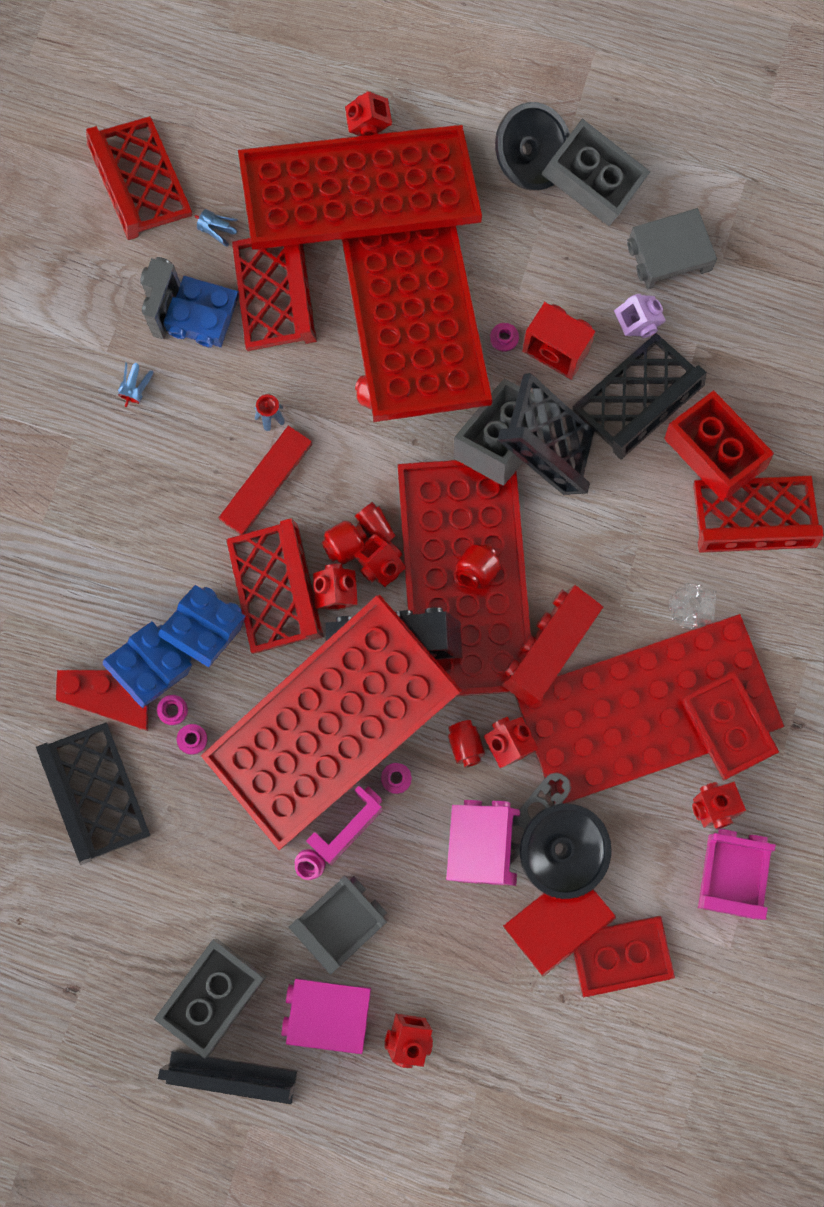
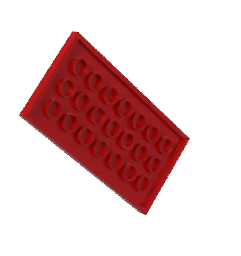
M463 125L238 150L252 250L482 223V212Z
M456 226L341 239L373 422L492 405L491 390Z
M457 460L397 464L408 610L413 611V614H423L427 608H443L444 612L450 613L451 616L460 621L462 658L436 660L462 690L456 697L511 693L501 685L507 677L504 671L514 658L518 661L523 654L520 648L531 635L517 470L503 486ZM470 545H488L497 553L500 561V570L486 588L469 589L459 582L455 569L456 563Z
M377 595L208 748L201 757L275 847L281 850L460 694L462 690L383 597Z
M741 614L557 676L542 699L531 707L515 696L522 718L529 727L538 747L535 754L544 779L550 774L559 773L565 775L570 781L571 791L563 803L575 801L709 754L680 698L734 670L769 733L785 727ZM561 779L557 782L553 780L549 782V785L552 787L549 792L551 797L555 793H560L561 795L564 793L565 790L562 788L564 782Z

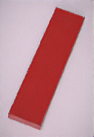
M288 425L218 519L238 534H245L313 445L312 441Z

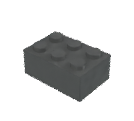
M582 118L551 159L542 175L607 226H610L651 171Z
M505 378L491 393L492 405L479 407L454 437V459L503 486L523 463L520 458L497 440L500 429L509 428L520 389V386ZM530 392L531 400L533 403L535 402L534 394ZM546 402L545 404L548 412V417L552 416L549 403ZM536 407L534 408L536 422L539 423L540 419ZM524 413L521 425L523 427L528 428L526 416ZM542 428L538 429L540 440L543 438Z
M213 939L154 1020L205 1059L213 1052L267 976L220 940Z

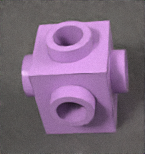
M635 294L614 310L625 336L647 338L658 331L657 327L666 322L662 314V305L654 296Z

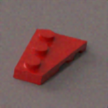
M57 670L56 701L148 731L149 704L142 708L108 670Z

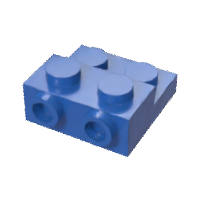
M183 276L176 298L172 297L163 322L166 331L177 339H185L187 337L196 340L198 344L205 347H212L213 345L222 347L239 298L238 291Z
M194 585L179 602L174 614L160 628L158 636L205 666L210 667L241 631L245 615L242 614L241 608L235 603L226 604L219 600L211 588H200Z
M153 621L130 636L128 642L106 657L102 664L142 708L186 677L192 667L190 662L191 656L159 637V630L163 625L157 627Z

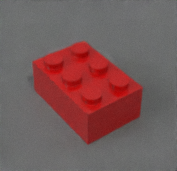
M714 390L670 422L664 437L665 441L722 502L766 470L774 455V452Z

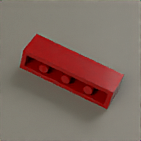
M576 585L567 591L562 589L552 601V604L555 605L550 614L546 612L536 625L539 628L534 637L530 635L520 648L523 654L518 661L514 658L504 671L507 677L501 685L530 707L542 699L604 607Z

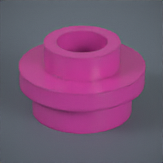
M509 323L496 325L490 334L492 346L502 352L514 349L519 341L518 330ZM501 333H507L509 334L510 338L507 340H503L500 338L499 335Z
M168 695L159 702L157 714L163 723L178 725L187 717L188 706L180 696ZM172 705L178 707V713L174 716L168 714V708Z
M188 724L179 730L176 740L182 752L188 755H195L205 749L208 738L202 727L196 724ZM189 734H196L197 741L189 745L186 742L187 736Z
M401 763L389 764L381 774L382 785L390 793H403L411 784V772ZM396 772L402 775V781L398 784H394L390 780L391 775Z
M302 850L295 858V871L302 879H316L325 870L323 857L314 850Z

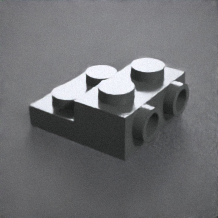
M156 257L155 259L151 258L148 268L145 267L140 278V283L147 296L142 305V314L153 337L164 340L167 331L163 322L172 297L176 298L181 283L174 264L165 258Z

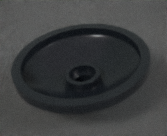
M539 102L520 104L505 114L496 132L495 151L503 173L512 183L529 191L544 190L555 185L544 177L542 173L570 135L565 121L553 108ZM522 146H525L526 154H524Z
M556 804L540 811L528 823L520 843V860L525 875L538 890L555 898L571 899L587 894L604 878L611 861V840L604 823L592 811L576 804ZM561 843L563 845V850L561 853L557 854L555 852V847L557 844Z

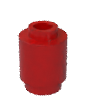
M471 720L461 721L449 726L450 734L448 739L456 763L463 764L464 768L481 763V757L486 753L477 726H473Z

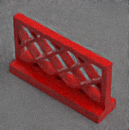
M151 116L100 131L97 126L86 129L87 146L127 240L138 238L141 231L192 216L190 205ZM148 127L151 135L146 142L133 136L135 131ZM117 136L125 141L121 149L109 145L107 138ZM130 142L143 147L139 158L125 152ZM148 150L160 155L161 159L158 165L143 160ZM121 158L135 163L131 173L119 169L118 164ZM140 166L154 172L150 181L135 176ZM158 174L170 178L171 184L168 190L154 184ZM132 182L145 187L141 198L129 193L128 188ZM150 190L164 195L160 206L146 200ZM171 198L180 202L183 209L173 212L164 207L168 199ZM144 206L156 211L154 218L141 221L138 214L141 207Z
M251 238L233 241L232 247L246 350H258L304 341L306 344L317 342L304 244L284 246L277 258L267 252L268 248L256 249L258 252L248 263L241 258L240 249L252 247ZM263 255L274 261L265 274L255 268V265ZM279 265L287 270V276L281 284L270 278ZM251 271L262 277L253 290L247 287L244 282ZM267 281L277 287L269 300L258 294ZM282 292L291 298V302L284 311L274 305V302ZM255 297L265 304L257 316L248 312V306ZM270 308L281 314L272 327L261 321ZM285 319L294 323V334L282 335L277 331ZM258 324L268 330V333L262 340L252 342L251 333Z
M812 476L754 478L742 487V489L750 494L742 503L733 496L726 499L737 508L729 517L716 508L721 502L720 498L711 504L702 497L701 489H710L703 480H694L693 489L699 531V553L817 548L824 537L823 526L819 525ZM805 485L806 495L801 501L788 492L791 486ZM770 486L779 494L770 502L758 492L762 487ZM782 496L795 505V508L788 515L775 505ZM753 497L766 507L759 516L746 507V504ZM800 509L809 516L810 524L800 525L791 517ZM769 510L783 520L778 526H770L762 519ZM741 511L753 522L749 527H740L733 521V518ZM710 513H713L724 522L719 528H706L705 518Z
M290 518L280 521L279 525L226 539L242 614L245 615L244 624L251 653L256 654L308 639L316 640L323 638V630L318 609H315L314 591L298 524ZM279 533L281 543L275 553L262 547L269 535ZM260 538L257 543H255L254 541H252V540H255V539ZM249 542L255 547L245 561L238 557L235 545ZM259 550L272 556L264 571L251 565ZM282 551L284 559L279 557ZM277 560L286 564L287 569L281 582L268 575ZM239 561L244 564L241 569ZM249 567L261 574L253 589L245 586L243 582V576ZM266 578L278 584L270 600L257 593ZM288 580L290 582L291 588L286 586ZM283 588L292 592L293 601L287 610L275 604ZM245 589L250 592L248 597L246 596ZM255 595L267 602L259 618L252 615L249 609V605ZM272 606L285 613L277 628L264 622ZM295 608H296L297 616H295V615L292 614V612L294 611ZM289 617L299 622L301 634L289 637L281 632ZM251 618H253L254 620H256V623H255L254 626H253V623H252V619H251ZM261 624L274 631L267 643L257 645L255 634ZM278 635L284 637L282 639L276 640Z

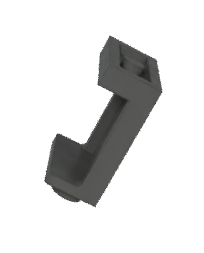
M698 208L632 228L629 239H627L629 253L631 256L635 255L638 263L636 266L638 278L641 282H645L647 289L653 288L657 281L699 269L701 274L710 272L717 261Z
M344 875L337 884L289 926V929L330 975L387 923L383 918L387 912L375 899L370 903L362 893L366 889L355 876L349 880Z

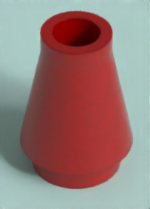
M373 502L354 516L358 521L357 525L360 524L369 535L376 534L387 543L396 537L381 507H377Z

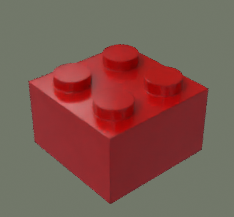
M544 302L526 330L522 352L572 380L590 351L596 331L592 329L588 322L582 319L576 320L567 315L562 307Z

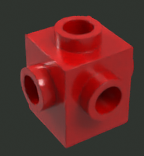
M367 91L345 106L349 133L358 136L374 135L392 125L388 98Z
M373 534L364 543L363 548L354 554L363 567L360 570L362 575L370 583L376 581L383 587L396 580L399 574L406 568L400 559L402 556L401 551L392 542L387 543L376 534Z
M329 564L325 566V570L313 573L315 609L340 611L358 605L355 570L344 569L342 564Z
M508 716L492 724L494 730L484 735L489 750L500 769L538 750L531 731L522 717L510 721Z
M735 781L718 786L717 782L704 785L700 788L701 792L693 798V813L698 821L701 820L703 828L714 825L716 830L733 824L732 819L738 818L746 811Z
M395 1013L392 1030L387 1031L384 1045L392 1062L397 1066L403 1068H412L413 1065L424 1067L426 1056H430L433 1047V1038L431 1037L433 1030L426 1018Z

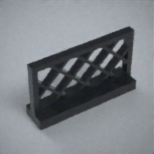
M655 333L574 404L572 411L613 448V453L622 460L705 386L707 372L699 365L694 367ZM654 345H657L664 351V359H647V352ZM630 366H644V377H626V370ZM647 366H664V377H647ZM668 366H681L686 373L681 377H668ZM610 384H623V396H605V388ZM626 384H643V396H626ZM647 384H664V392L660 396H647ZM588 403H602V415H589L583 408ZM605 403H623L622 415H605ZM626 403H643V411L638 415H626ZM605 421H622V429L613 437L604 429Z
M523 374L509 428L500 429L497 440L561 494H588L590 482L583 476L595 431L533 374ZM531 388L533 389L535 397V402L533 403L530 396ZM546 402H548L550 406V411L552 415L550 417H548V412L545 404ZM536 407L540 419L539 423L536 422L534 408ZM524 413L526 416L528 428L523 427L521 425ZM562 417L565 418L567 431H564ZM552 422L554 424L556 437L554 438L550 426V423ZM540 428H542L545 443L540 440L538 431ZM577 431H580L583 434L581 445L579 442ZM568 436L571 443V451H569L568 444L566 440V437ZM557 442L561 456L557 455L555 443ZM571 457H574L575 468L572 466Z
M107 722L53 743H44L36 746L80 865L150 837L149 830ZM104 732L107 744L102 753L86 747L91 736ZM85 739L82 745L76 743L79 740ZM71 745L80 749L73 765L60 759L57 752L58 748ZM109 748L113 758L106 755ZM84 751L100 757L93 773L77 767ZM104 759L116 764L118 768L113 782L97 775ZM63 766L70 768L68 776L66 775ZM74 771L91 777L84 793L72 789L69 782ZM120 776L124 786L117 784V781ZM94 779L111 786L104 802L87 795ZM114 788H118L128 794L129 800L124 810L108 804ZM74 794L81 797L79 804H77ZM85 799L102 805L95 821H91L81 815L80 809ZM130 805H132L135 815L128 812ZM105 807L122 814L115 830L99 824ZM125 816H128L138 821L142 832L129 837L118 831ZM85 823L92 825V828L89 833L87 831ZM96 827L113 834L108 846L98 850L94 849L91 841ZM116 836L123 838V840L113 843Z
M173 1050L170 1063L159 1069L158 1079L166 1080V1084L292 1105L298 1071L212 1056L204 1059L199 1054Z

